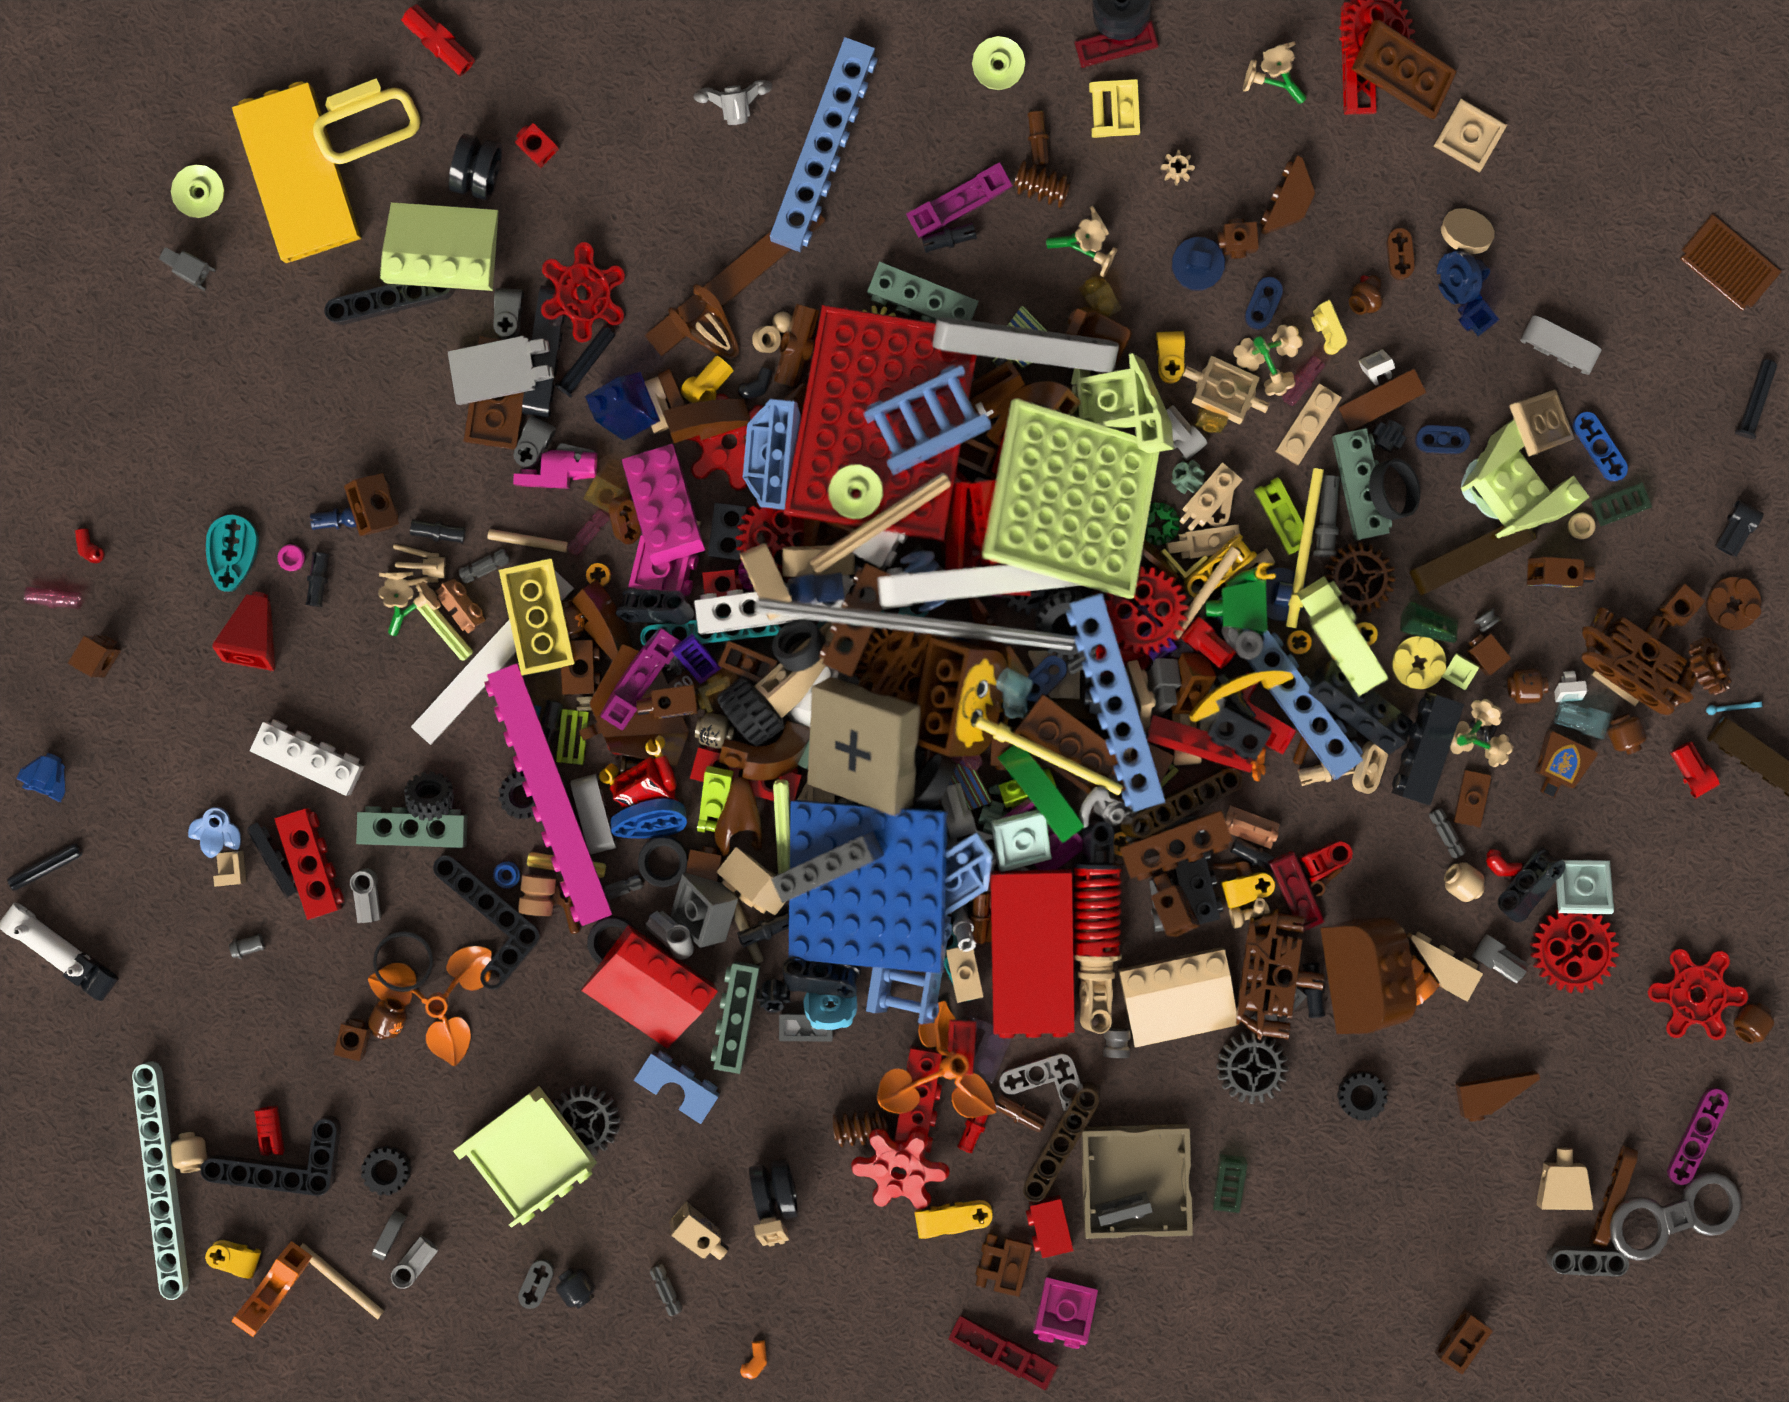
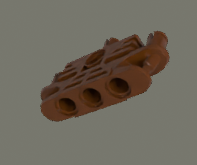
M1598 608L1590 626L1582 628V636L1586 640L1587 652L1582 653V660L1585 664L1641 703L1663 715L1672 714L1674 706L1677 707L1681 703H1688L1694 699L1691 691L1697 681V676L1693 674L1691 667L1686 666L1684 669L1682 668L1687 663L1686 659L1659 642L1665 628L1668 626L1666 619L1661 624L1663 618L1653 616L1646 631H1643L1622 617L1612 622L1609 626L1610 629L1604 634L1614 614L1609 612L1607 616L1608 609Z
M894 629L860 679L858 686L871 693L890 696L914 705L919 695L928 649L927 644L930 637L952 638V636Z
M1279 908L1274 909L1273 913L1262 916L1257 920H1254L1253 916L1250 917L1236 1024L1239 1025L1240 1021L1244 1023L1248 1029L1257 1034V1038L1260 1041L1262 1036L1289 1039V1032L1278 1031V1029L1290 1030V1022L1265 1020L1264 1017L1265 1015L1276 1014L1279 1017L1284 1015L1287 1018H1292L1296 986L1323 989V983L1313 982L1312 980L1324 981V973L1298 970L1302 938L1296 937L1295 939L1291 936L1283 937V935L1276 934V929L1303 933L1304 926L1293 925V922L1304 923L1305 916L1278 913ZM1269 926L1267 934L1255 933V928ZM1272 938H1276L1274 959H1270ZM1269 964L1277 965L1272 971V980L1275 985L1266 984ZM1281 969H1288L1291 972V980L1286 984L1280 983L1277 979V974ZM1265 989H1269L1267 1010H1263ZM1244 1011H1256L1257 1020L1250 1019L1244 1014Z

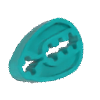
M226 515L218 518L211 524L206 536V557L210 574L217 588L225 592L236 590L246 579L258 550L259 537L257 530L249 520L241 516ZM234 520H236V524L241 525V529L235 531V537L239 539V544L236 543L233 546V551L237 552V557H232L231 561H229V557L224 555L225 550H230V543L226 542V538L232 536V530L228 529V524H233ZM227 572H230V577L234 578V583H229L228 587H225L226 584L221 582V578L225 577Z

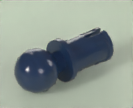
M351 507L346 508L342 513H339L338 508H334V511L310 514V519H313V521H310L313 530L330 527L340 529L342 523L347 527H356Z

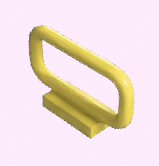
M376 78L327 97L325 106L328 112L318 117L313 126L314 138L324 157L332 163L343 164L416 134L420 128L421 120L409 94L399 88H389L380 92L381 87ZM395 98L403 103L410 118V124L406 128L343 153H336L331 149L324 134V127L327 124Z

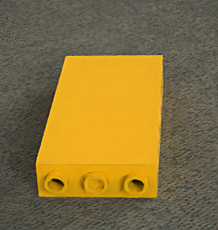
M302 81L295 82L289 85V89L280 92L279 90H271L264 93L262 98L256 100L254 98L243 99L238 102L239 105L232 107L280 259L285 263H289L360 240V232L338 164L332 163L324 157L314 138L313 126L317 118L322 114L313 87L309 83ZM324 127V134H325V136H326V138H327V140H328V143H329V145H330V147H331V149H332L331 142H330V139H329V136H328L326 127Z

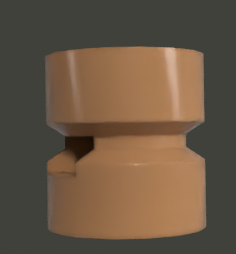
M522 875L520 890L525 894L523 897H520L518 913L552 916L553 900L549 897L555 894L556 878Z

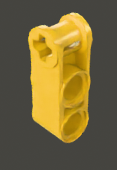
M1237 534L1185 578L1184 589L1195 598L1199 592L1192 591V582L1196 579H1202L1205 584L1213 573V565L1221 562L1231 546L1235 549L1237 547L1241 554L1235 559L1215 589L1239 569L1249 564L1257 554L1255 551L1251 552L1242 541L1243 536Z
M984 1200L964 1203L956 1202L954 1206L945 1204L940 1207L932 1206L931 1210L922 1211L917 1209L914 1211L919 1238H932L942 1234H957L967 1230L984 1228L992 1221V1207ZM979 1208H982L983 1213H986L982 1220H979V1216L975 1215Z

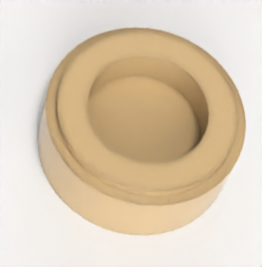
M1587 513L1574 514L1568 521V532L1576 539H1586L1594 533L1595 521Z

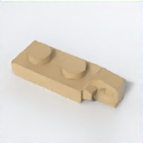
M1239 524L1185 532V534L1179 535L1178 542L1166 543L1167 552L1169 554L1181 552L1182 558L1189 559L1214 555L1227 541L1240 534Z

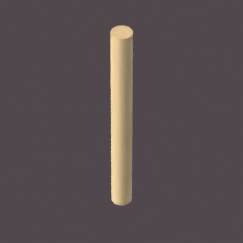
M1232 546L1189 605V610L1184 612L1183 616L1189 620L1181 621L1180 625L1185 630L1240 554ZM1177 630V631L1175 632V634L1178 636V638L1181 637V635L1183 634V631H1178V630Z
M304 1243L300 1246L313 1256L310 1263L376 1319L382 1315L384 1310L308 1246Z

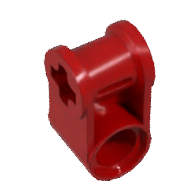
M1336 840L1299 857V860L1304 862L1310 874V882H1314L1348 864L1352 859L1353 852L1347 843ZM1335 847H1345L1346 855L1343 859L1336 860L1333 858L1332 853ZM1313 860L1315 861V863H1316V865H1317V867H1318V870L1316 869V867H1315V865H1314V863H1313Z

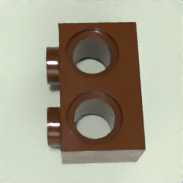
M1464 1309L1435 1353L1440 1360L1463 1375L1493 1330L1484 1321Z

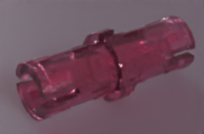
M26 587L24 601L27 604L47 605L49 608L54 609L56 607L80 609L82 595L80 592L59 591L58 588L53 587L50 589Z

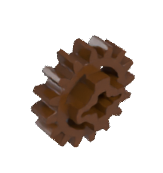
M1703 637L1693 641L1690 644L1692 649H1689V653L1692 656L1690 658L1691 671L1697 676L1698 682L1703 685L1704 689H1708L1709 694L1714 693V695L1727 691L1730 688L1729 683L1732 682L1728 676L1731 673L1729 661L1723 655L1722 649L1717 646L1716 642L1713 643L1711 638Z

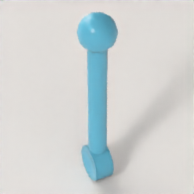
M1762 701L1718 707L1709 705L1706 708V712L1709 715H1714L1716 712L1763 706Z

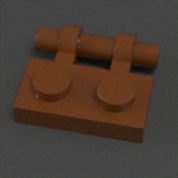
M988 1233L986 1242L982 1244L981 1251L983 1255L980 1266L976 1268L975 1274L977 1279L975 1285L985 1288L987 1279L995 1280L993 1291L1020 1297L1032 1244L1006 1237L1004 1246L999 1247L996 1246L998 1235ZM993 1255L1001 1257L998 1271L990 1269Z

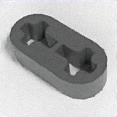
M396 1210L393 1212L372 1252L373 1256L382 1261L386 1259L407 1218L406 1215Z
M538 1259L530 1267L518 1296L519 1302L523 1307L527 1309L536 1308L543 1300L554 1274V1267L550 1261ZM544 1265L546 1267L545 1271L549 1275H544L540 1282H537L535 1280L538 1272L535 1271V1268H540ZM532 1286H536L535 1296L538 1297V1300L533 1299L531 1303L527 1302V1296L524 1295V1292L529 1293Z

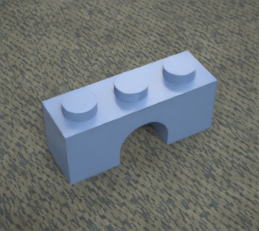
M661 1050L658 1053L653 1051L634 1081L655 1095L666 1083L674 1082L679 1084L685 1092V1099L679 1110L701 1124L720 1095L716 1092L717 1086L706 1079L703 1082L693 1077L695 1072L684 1065L679 1068L671 1063L673 1058Z

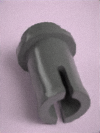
M261 933L241 940L233 939V942L229 943V949L233 958L238 957L242 959L243 955L265 950V944Z

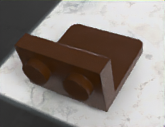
M1090 307L1077 308L1068 319L1069 328L1066 334L1111 340L1118 343L1119 348L1114 368L1115 372L1132 335L1131 329ZM1096 371V372H1098V373H1100V374L1110 373V372H1100V371Z

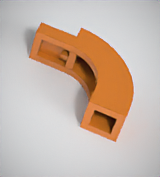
M291 1241L278 1256L254 1293L234 1316L232 1322L254 1337L282 1302L313 1256Z

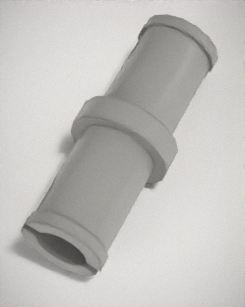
M962 905L951 912L953 918L952 930L957 936L958 948L968 952L975 947L972 934L974 926L969 919L967 906Z

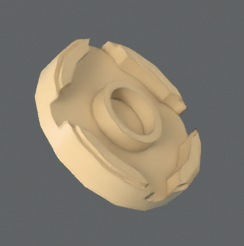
M1465 208L1454 209L1448 212L1441 226V233L1445 241L1455 249H1458V247L1465 249L1469 254H1480L1486 251L1494 239L1492 224L1478 212Z

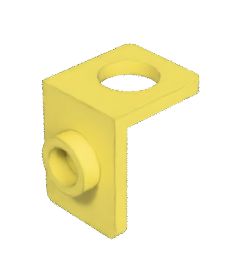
M1165 549L1160 552L1174 572L1178 573L1182 579L1188 577L1208 559L1206 555L1203 556L1185 572Z

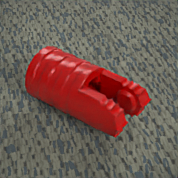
M278 1106L255 1109L254 1114L261 1155L269 1156L271 1150L274 1154L283 1155L284 1145Z

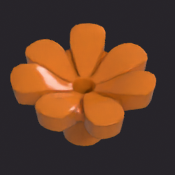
M1265 747L1261 750L1256 761L1253 759L1251 761L1253 765L1251 770L1252 776L1258 782L1261 780V774L1265 775L1266 767L1263 765L1265 762Z

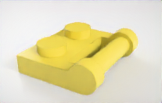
M1138 80L1089 83V92L1092 93L1094 128L1091 129L1092 137L1139 135ZM1111 91L1112 126L1104 127L1103 92Z
M1329 300L1320 304L1313 311L1314 316L1311 319L1316 331H1322L1326 340L1324 351L1327 354L1333 355L1346 345L1347 338Z

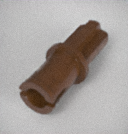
M1032 111L1027 114L1030 130L1028 141H1031L1033 164L1042 166L1048 164L1046 140L1049 139V135L1045 131L1044 111Z
M987 890L973 898L972 913H970L974 926L973 938L975 943L978 944L985 943L987 921L991 919L989 914L991 892Z
M1004 1094L1000 1095L996 1103V1110L1013 1118L1014 1123L1018 1121L1036 1132L1042 1131L1046 1123L1044 1117L1025 1107L1026 1104L1020 1105L1004 1096Z

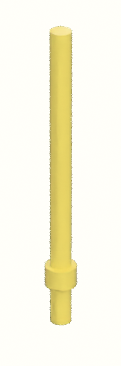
M1313 468L1293 589L1288 604L1289 611L1286 627L1297 628L1300 607L1303 608L1297 593L1304 588L1323 469Z
M981 716L978 717L975 723L976 727L993 734V738L1001 742H1010L1100 787H1105L1117 795L1120 794L1123 785L1010 731L1008 726L1001 723L997 725Z

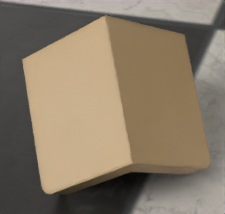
M243 851L218 853V875L213 876L214 887L246 883Z

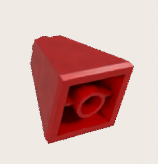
M252 592V595L246 594L215 639L213 649L223 662L274 671L272 615L268 595L261 592Z

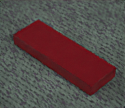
M1149 21L1148 26L1140 35L1132 39L1120 41L1100 34L1074 42L1081 68L1159 47L1152 21Z
M1291 850L1268 861L1291 915L1305 916L1304 923L1295 922L1296 925L1304 926V932L1324 923L1325 921L1294 851Z

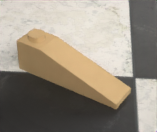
M828 621L820 628L826 642L829 644L834 636V633L830 632L834 624L833 621ZM811 637L807 639L801 646H799L793 653L802 650L809 643ZM843 637L838 641V648L843 643L846 637ZM821 658L814 666L804 671L793 672L787 670L780 663L754 687L767 705L782 718L802 701L826 666L822 664L823 658Z

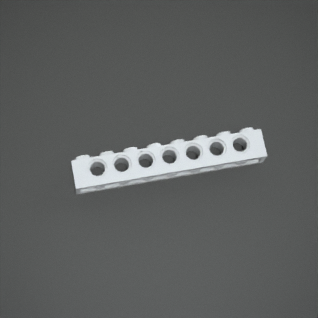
M902 568L886 570L892 576L909 575V573L903 572ZM842 575L844 596L846 597L847 593L857 584L852 583L853 579H850L849 575ZM784 583L790 596L789 583ZM864 588L865 594L861 600L866 603L873 601L875 598L874 590ZM755 589L754 592L743 594V590L728 591L727 596L717 597L716 593L700 595L701 600H694L698 631L701 635L790 623L802 619L812 620L783 615L769 620L766 613L755 612L752 615L744 613L743 607L748 601L756 602L757 598H759ZM836 601L832 604L819 603L816 605L842 608L843 601ZM913 602L884 605L882 610L913 606ZM724 604L731 607V614L727 618H719L717 616L718 607Z

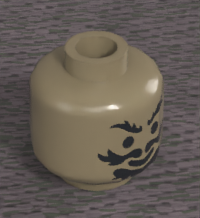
M708 712L703 718L699 717L695 738H699V743L702 746L721 750L725 738L734 740L736 727L731 726V720L728 716Z

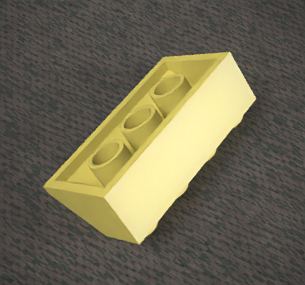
M547 559L499 570L521 675L526 676L575 664L553 560Z

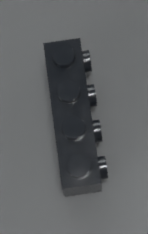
M1333 659L1315 671L1308 691L1311 696L1388 755L1407 743L1413 723L1410 718L1372 689L1359 695L1339 664Z
M1425 692L1424 697L1421 698L1418 704V715L1416 721L1411 726L1407 748L1401 754L1402 763L1399 772L1393 778V790L1391 793L1429 806L1431 805L1464 704Z
M1188 815L1168 825L1164 829L1166 830L1168 828L1177 826L1187 821L1196 819V815ZM1199 830L1195 834V840L1199 844H1203L1201 835L1205 834L1204 830ZM1175 839L1169 844L1170 850L1173 853H1181L1185 849L1184 842L1179 839ZM1209 850L1203 852L1204 857L1189 862L1188 858L1178 861L1179 866L1174 868L1177 885L1183 888L1200 924L1220 920L1219 913L1223 912L1220 896L1215 897L1213 887L1217 886L1215 873L1208 869L1207 861L1211 860Z

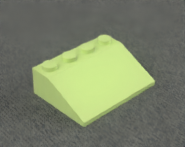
M391 203L382 251L381 279L389 284L493 291L498 210Z

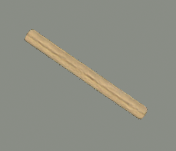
M941 473L811 559L812 567L817 573L822 572L949 488L951 485L950 480L944 473Z

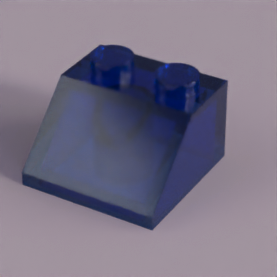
M641 372L617 377L585 396L594 420L623 441L660 422Z

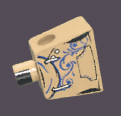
M687 1201L669 1221L671 1236L704 1259L711 1253L720 1260L727 1253L729 1247L721 1241L719 1228ZM703 1236L707 1237L704 1241H702L699 1238Z

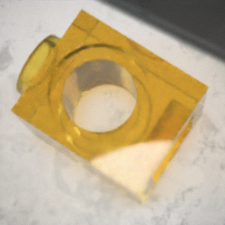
M596 475L583 499L609 513L610 503L603 504L601 494L605 490H612L615 498L620 495L625 496L627 492Z

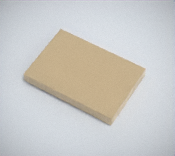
M1556 390L1510 405L1528 456L1574 439Z

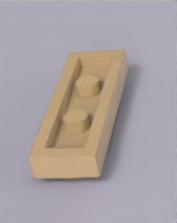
M1319 383L1275 452L1298 466L1342 397Z

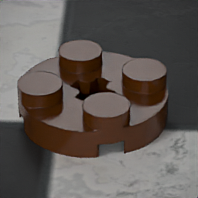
M1738 577L1724 578L1715 583L1711 588L1706 600V610L1712 622L1721 628L1741 630L1750 626L1760 616L1761 597L1757 588L1748 579ZM1731 596L1734 599L1740 600L1737 611L1727 607Z

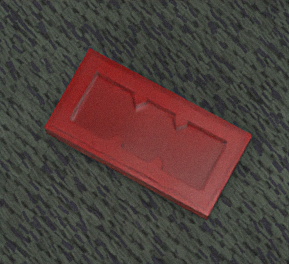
M950 1019L947 1051L954 1052L955 1055H963L969 1064L965 1075H974L977 1021Z

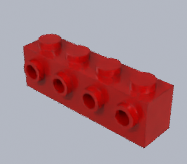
M910 1046L906 1071L910 1074L912 1083L940 1071V1063L945 1059L942 1058V1054L938 1053L937 1050ZM938 1077L914 1087L920 1095V1101L913 1110L899 1113L894 1142L904 1143L909 1139L910 1134L916 1131L923 1132L928 1137L929 1127H935L937 1111L933 1110L934 1100L939 1101L942 1085L937 1084ZM928 1137V1145L923 1150L924 1157L925 1152H931L933 1137Z

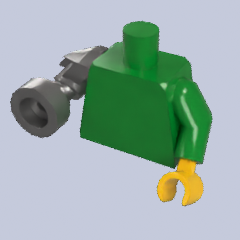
M1262 563L1256 568L1242 571L1227 581L1225 588L1221 590V600L1206 601V617L1222 616V634L1226 643L1245 659L1257 657L1263 648V641L1257 634H1266L1267 632L1266 580L1262 579L1275 578L1276 574L1267 575L1266 573L1267 567L1273 566V563Z

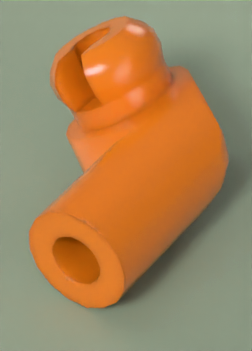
M764 1340L752 1342L753 1358L749 1363L743 1364L740 1368L741 1375L744 1378H756L767 1365Z

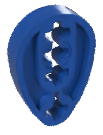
M653 799L641 802L620 811L611 818V833L614 836L624 838H656L673 835L683 830L687 824L686 808L682 803L672 799Z

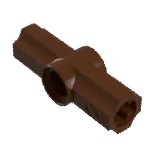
M796 304L789 330L784 333L780 342L779 350L781 357L774 378L775 382L795 388L798 386L804 363L810 358L813 351L814 341L812 335L819 314L818 310Z

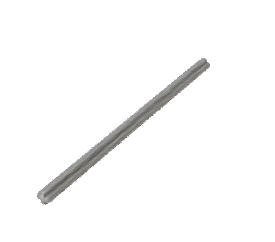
M757 598L755 606L756 612L1065 650H1072L1074 646V637L1070 635Z

